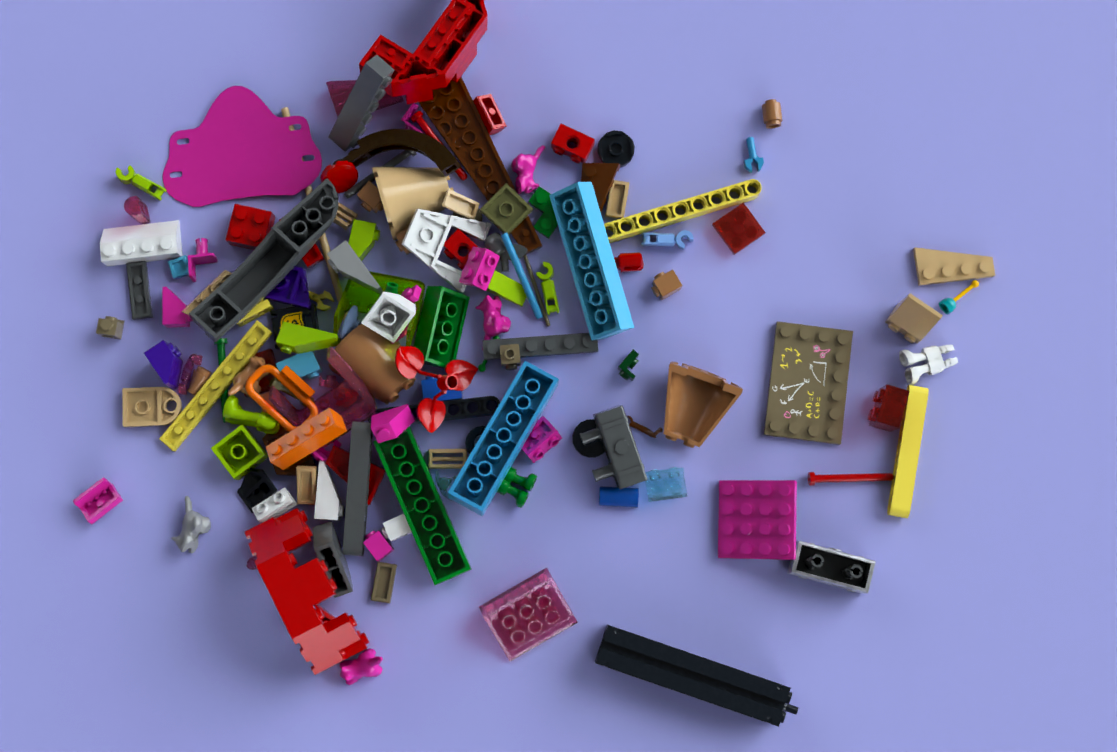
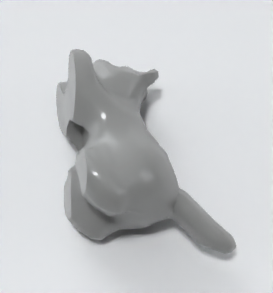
M186 496V514L182 521V531L179 536L172 537L171 539L175 541L181 552H185L188 549L190 553H194L198 547V536L210 530L211 522L208 517H204L192 510V502Z

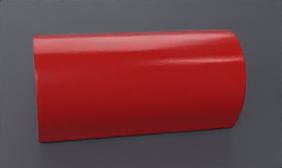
M491 94L477 96L473 100L489 135L499 133L507 127Z

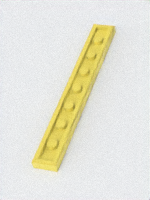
M257 320L159 439L172 451H176L231 385L234 377L250 362V357H253L273 333Z

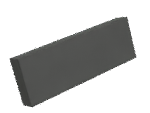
M147 262L127 263L132 319L153 318Z

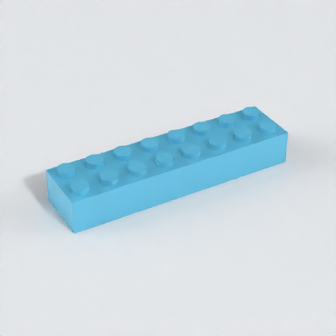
M576 182L549 195L591 340L606 339L634 328L592 182Z

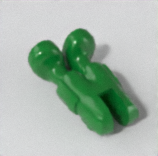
M511 467L497 492L501 495L509 493L516 499V506L522 508L529 493L515 488L511 485V482L531 491L536 482L537 475L530 474L528 477H522L517 475V470Z

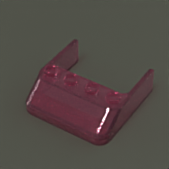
M331 346L328 347L326 360L345 380L316 399L314 403L318 408V414L327 408H331L340 414L347 432L321 448L327 447L351 431L353 421L364 422L374 415L376 411V403L363 380ZM274 386L270 387L268 400L294 426H300L309 417L310 409L307 406L301 410L296 409Z

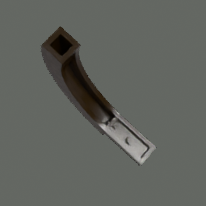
M388 129L369 134L357 141L360 148L351 150L346 157L338 159L332 164H336L335 162L348 161L353 163L356 168L382 152L410 150L431 159L445 177L461 167L457 159L439 141L424 133L408 129Z

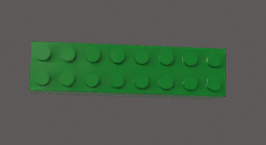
M410 426L397 438L379 444L377 440L373 441L434 585H439L472 570Z

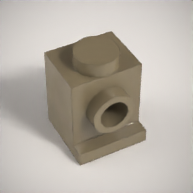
M106 316L105 319L99 318L96 333L102 337L121 339L125 321L111 316Z

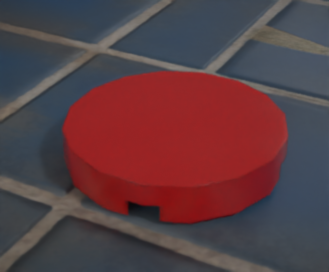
M337 161L332 166L331 164L323 170L320 179L323 182L328 178L334 185L337 193L346 192L357 183L359 176L353 163Z

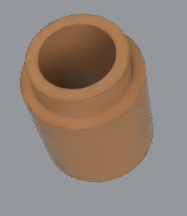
M775 99L766 100L765 104L762 105L764 124H766L768 129L778 128L783 121L781 104L776 102Z

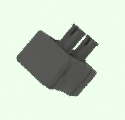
M623 405L593 414L596 428L580 433V438L583 445L600 439L609 462L607 466L592 470L595 481L598 482L612 476L617 487L623 489L648 480Z

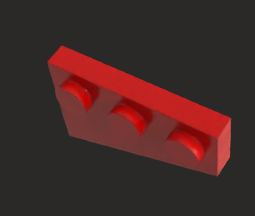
M334 445L326 460V464L341 479L348 482L350 452ZM373 463L370 466L368 505H371L386 473L384 468Z

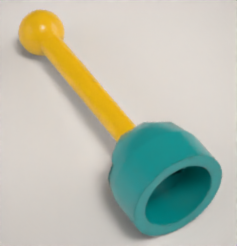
M973 280L971 285L954 299L945 298L940 301V309L949 315L956 308V301L972 288L978 287L979 282Z

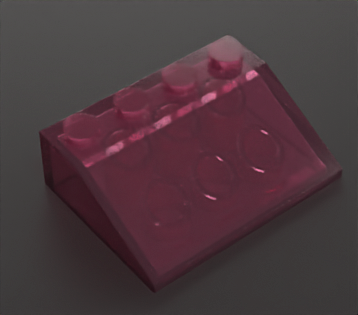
M547 568L479 606L485 621L509 661L516 659L578 623Z

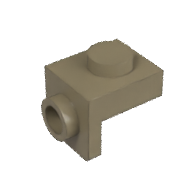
M519 344L501 345L502 368L506 367V370H516L517 366H521Z

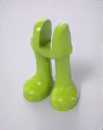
M231 395L227 398L223 409L225 422L253 426L258 431L266 434H276L279 431L280 424L268 413L243 410L236 396Z

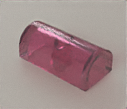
M138 196L129 197L124 203L125 211L140 224L150 223L147 205Z

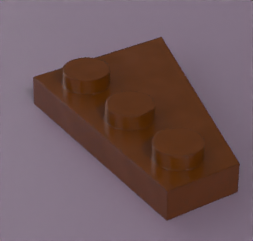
M619 163L582 164L581 182H592L600 212L607 200L606 197L609 189L614 183L615 175L620 169L621 165Z

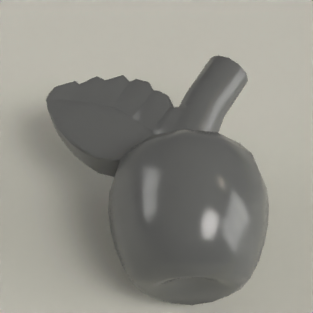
M490 234L484 241L485 248L500 256L502 272H508V260L511 261L501 234ZM513 244L519 259L528 252L524 246Z

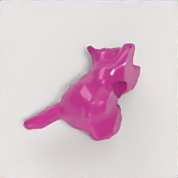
M544 145L540 146L534 155H524L521 153L513 159L511 167L512 171L518 175L515 182L518 195L522 191L529 194L539 187V184L533 180V173L536 162L545 149Z
M486 295L483 301L475 307L481 310L484 315V340H490L493 336L508 332L511 327L510 319L501 315L502 303L498 296H494L492 299L489 295Z
M366 649L358 658L340 663V676L346 680L348 685L356 683L362 677H377L382 673V667L379 664L383 658L375 657L376 651L374 649Z

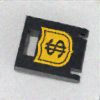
M311 303L310 310L295 306L270 311L271 316H277L276 318H271L275 342L283 321L306 327L305 316H311L313 328L319 330L317 309L314 303ZM275 344V349H280L278 345Z

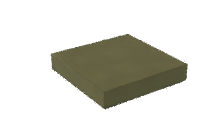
M507 183L480 209V212L503 234L508 232V235L533 211V208Z

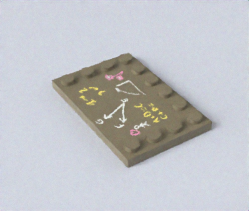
M776 322L764 435L841 444L853 331Z

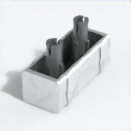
M798 540L796 541V560H790L787 573L799 578L840 587L847 591L868 594L875 561L862 556L844 553L839 549L826 548L814 543Z

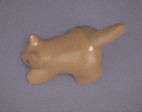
M250 357L247 367L234 377L233 387L228 392L229 396L235 395L239 391L247 394L245 389L246 381L257 368L265 365V360L262 357ZM269 372L262 374L253 384V389L258 394L261 392L259 381L268 375Z

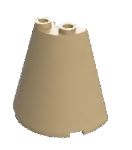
M372 168L393 240L397 239L396 234L409 227L416 209L439 213L446 209L442 207L446 190L454 191L453 187L449 188L447 181L450 180V176L445 177L439 168Z

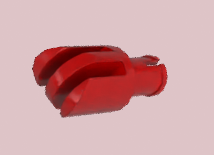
M620 253L618 257H614L616 267L621 272L640 271L644 267L641 253Z

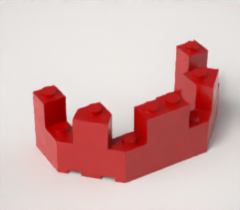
M452 0L413 54L380 34L360 61V73L365 63L378 55L394 69L391 76L393 80L384 89L388 95L392 97L405 95L407 104L433 100V90L447 87L451 80L457 83L476 57L477 43L487 31L488 15L484 0Z
M295 508L278 518L272 517L245 531L247 539L251 538L252 540L248 544L252 555L257 558L254 560L255 565L295 645L300 644V653L306 662H312L311 670L316 675L367 649L369 640L364 632L356 631L355 626H357V622L353 615L349 616L348 613L323 623L322 619L325 617L321 609H316L315 605L335 596V590L338 588L333 578H328L326 572L329 570L324 560L320 561L319 558H315L297 568L295 567L298 563L291 552L312 542L310 537L313 536L309 526L306 524L308 518L304 510L300 511L298 508Z

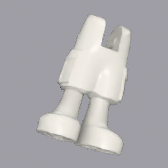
M953 345L922 348L921 353H912L909 350L900 351L899 359L904 367L920 361L925 362L924 365L910 367L905 370L907 383L909 385L916 384L919 377L924 373L934 375L958 363L957 357L943 361L941 355L955 350Z

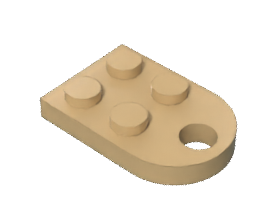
M122 388L123 427L166 426L173 423L182 411V401L179 395L170 388ZM170 401H175L177 405L173 411H168L167 404Z

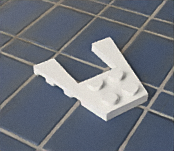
M416 209L402 245L457 291L464 293L467 285L459 282L462 271L439 261L438 257L451 227L459 228L462 232L478 240L485 241L491 223Z

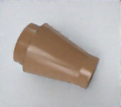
M201 366L194 369L187 391L196 395L210 378L212 372Z

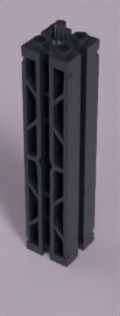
M608 624L606 626L595 659L596 664L778 727L780 723L784 722L786 712L795 715L798 712V707L789 704L792 697L790 687Z

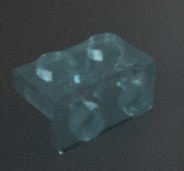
M671 467L666 470L654 469L645 472L648 479L645 483L649 502L687 497L683 467Z

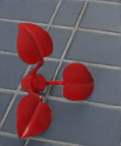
M399 346L395 355L396 368L403 377L413 379L419 373L438 379L437 386L441 392L436 394L433 400L431 398H424L417 407L419 421L428 432L432 433L441 425L446 414L444 402L436 401L437 398L446 394L447 390L463 391L468 388L478 368L467 361L456 359L451 360L445 366L446 375H437L420 370L424 365V355L416 347Z

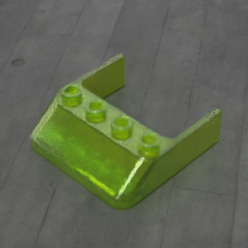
M370 272L383 292L388 282L398 284L399 295L406 288H412L415 285L422 289L419 300L414 303L416 314L409 322L407 328L406 346H410L420 318L425 284L418 280ZM348 279L334 314L333 333H338L345 313L353 305L358 306V312L367 314L380 295Z

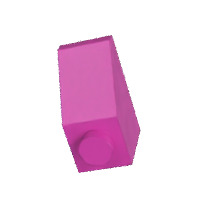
M163 287L162 325L167 328L190 327V322H192L190 316L181 312L187 305L169 288Z
M405 404L372 415L371 430L379 444L397 438L415 421L409 405Z

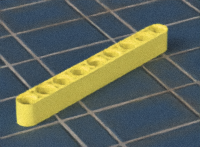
M750 179L605 223V229L613 232V235L608 237L609 243L752 201L759 196L762 189L761 184L758 180ZM752 186L757 192L750 193L747 187ZM736 192L739 198L733 199L729 193ZM718 197L721 203L714 204L711 198ZM697 202L701 203L703 208L701 210H697L694 208L693 204ZM682 208L685 214L678 215L675 209ZM663 213L667 216V219L664 221L659 220L657 215ZM641 219H647L649 221V224L647 226H642L639 223V221ZM628 224L631 230L625 232L621 229V226Z

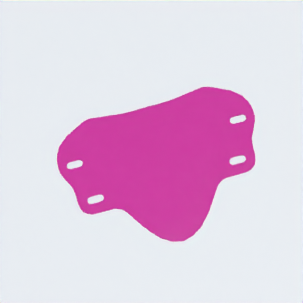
M232 86L219 94L199 127L180 130L172 134L169 142V158L163 171V183L170 196L192 207H201L224 200L263 195L292 196L308 187L319 176L322 158L319 149L311 138L309 124L304 117H277L251 90L243 86ZM300 124L301 129L291 131L289 126ZM178 139H189L188 144H177ZM313 155L314 160L302 161V157ZM172 172H182L181 177H170Z

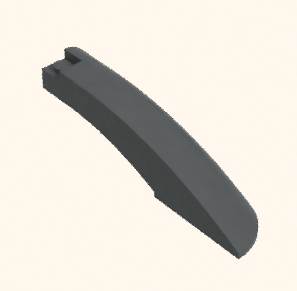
M328 178L278 221L248 258L215 291L189 313L191 320L211 340L217 342L262 301L298 264L333 223L338 212L339 203L336 189Z

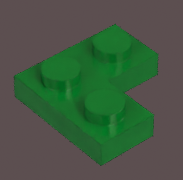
M539 186L528 203L543 213L533 227L537 232L549 239L558 227L549 196L551 194Z

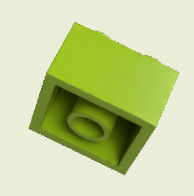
M242 424L211 447L227 471L236 480H240L268 458V454L253 434Z

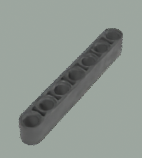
M352 422L343 555H364L365 545L363 542L366 536L373 438L370 422Z

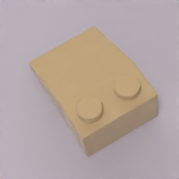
M910 293L896 305L885 323L888 324L892 331L902 333L904 338L910 343L915 342L917 344L943 315Z

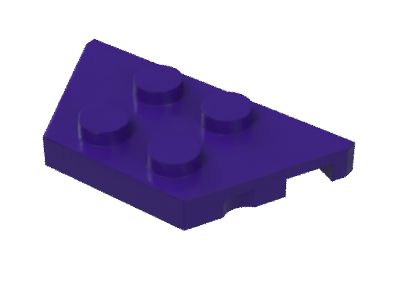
M295 266L264 299L310 310L311 304L306 270Z

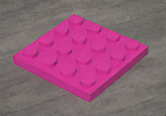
M719 480L718 558L796 560L797 481Z

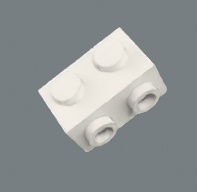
M284 487L254 506L252 510L257 520L263 523L272 517H279L298 504Z

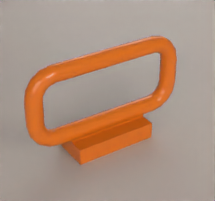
M262 365L246 381L245 389L247 394L288 432L297 427L287 421L253 389V384L262 374L266 372L271 373L310 409V415L303 423L318 415V408L311 400L315 395V391L287 365L281 372L272 365Z

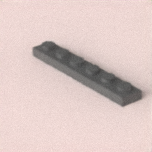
M589 333L482 341L484 360L501 359L500 346L519 344L520 358L598 352V340L592 341Z

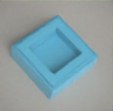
M186 255L167 261L174 280L189 275L188 258Z

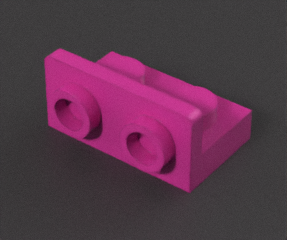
M542 416L535 424L522 447V451L535 463L548 450L555 447L562 437L553 425Z

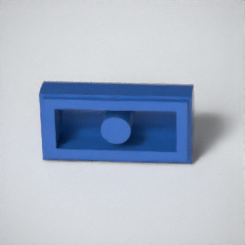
M600 486L599 506L638 508L639 488L619 489L618 487Z

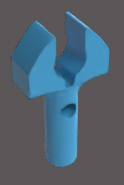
M748 137L746 141L749 158L744 160V167L752 173L751 163L754 160L759 172L764 164L763 157L759 158L756 155L754 138Z

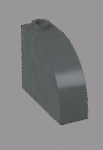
M332 521L313 527L315 553L320 561L324 560L329 570L326 574L329 579L333 578L338 588L335 590L336 595L334 598L353 592L345 555H343V549Z

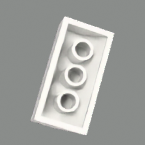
M180 221L103 229L100 240L101 262L106 266H116L141 261L150 262L175 259L183 256Z

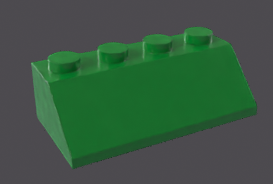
M427 286L413 346L423 353L425 365L445 369L448 362L456 360L470 299L469 296L443 286Z

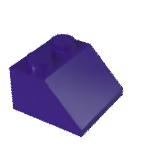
M162 340L144 352L163 383L175 390L178 388L183 360L180 357L182 353L176 345L174 346L171 342L167 343Z

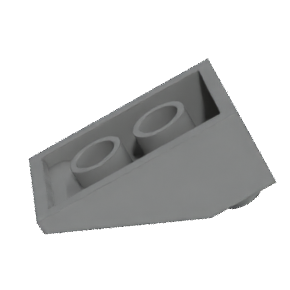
M346 240L327 253L330 258L328 263L336 274L340 272L342 276L379 295L382 294L383 290Z

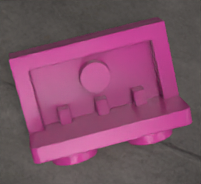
M473 247L461 272L459 282L464 285L476 286L486 291L500 256L487 248Z
M103 477L74 499L73 503L81 509L86 520L93 524L122 502L123 499L115 486Z

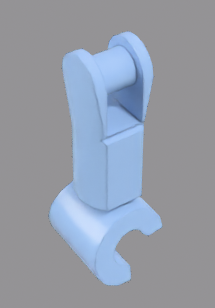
M687 230L679 232L677 236H674V233L644 232L641 233V236H643L641 245L674 246V244H677L680 249L684 250L685 244L681 239L685 237L690 242H693L694 237ZM651 236L656 237V242H651Z

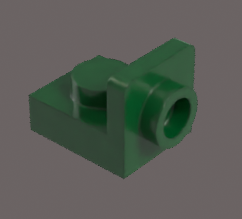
M634 349L618 366L619 375L625 380L630 379L633 381L635 379V375L628 370V368L633 369L639 362L637 359L639 353Z

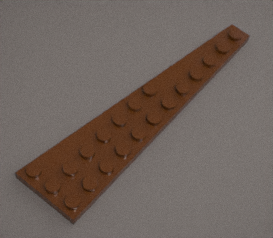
M460 77L457 83L451 80L447 87L434 89L433 100L418 102L487 201L506 183L516 192L462 77ZM529 216L510 233L517 244L527 248L528 252L526 254L542 247Z

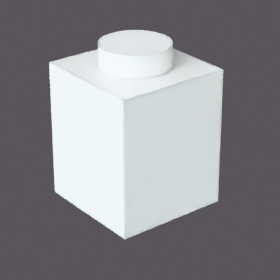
M404 514L383 523L384 528H382L384 537L386 539L389 538L390 541H395L412 533Z

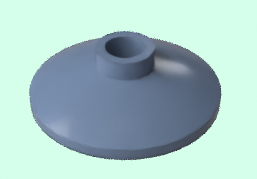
M353 305L346 315L340 332V341L361 325V322L358 321V306Z

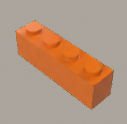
M327 408L266 446L270 463L285 470L347 432L343 418L331 408Z

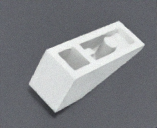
M319 460L314 519L340 521V517L344 516V505H342L326 462Z

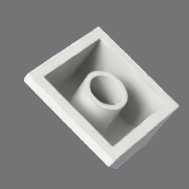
M382 292L361 323L394 343L416 314V307L414 303L399 294Z

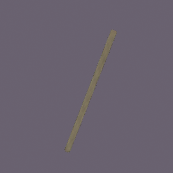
M524 255L523 257L546 325L550 326L527 255Z

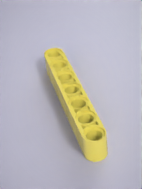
M908 385L906 389L893 470L894 479L891 482L887 514L891 516L908 518L910 514L927 407L928 388Z

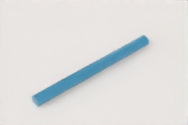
M508 232L501 235V238L536 319L543 317V314Z

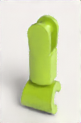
M130 165L128 166L129 173L124 176L119 168H116V175L123 184H132L160 201L162 194L167 192L162 186L140 174H136ZM156 187V191L154 193L151 192L152 188Z
M543 262V266L545 269H548V273L536 272V274L543 281L541 282L547 314L550 315L552 312L560 313L554 281L551 280L554 276V269L550 263ZM554 299L555 304L548 306V300Z

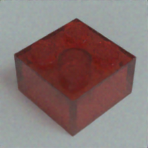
M888 384L880 388L879 391H875L873 402H875L874 409H871L868 415V420H870L869 426L889 432L899 429L909 391Z

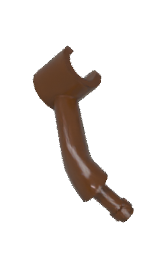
M627 416L631 421L630 427L650 437L656 438V435L663 431L660 427L653 433L647 427L634 422L631 416Z

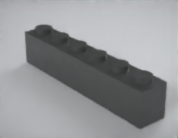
M378 55L365 63L328 136L345 152L349 148H355L358 145L359 137L366 131L365 125L373 118L371 114L378 108V101L386 93L384 89L393 80L391 76L394 69Z

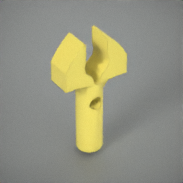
M324 290L323 294L318 295L309 291L310 299L318 304L317 309L321 311L331 309L330 306L324 305L321 301L329 299L334 302L329 292Z

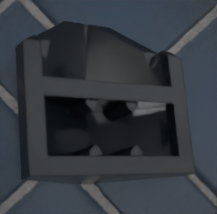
M252 469L245 475L237 493L251 513H254L252 510L254 506L272 496L278 490L264 470Z

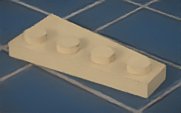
M913 248L919 286L995 276L993 257Z

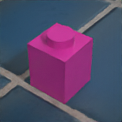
M373 530L365 536L366 540L363 543L376 561L382 560L394 550L379 530L377 532Z

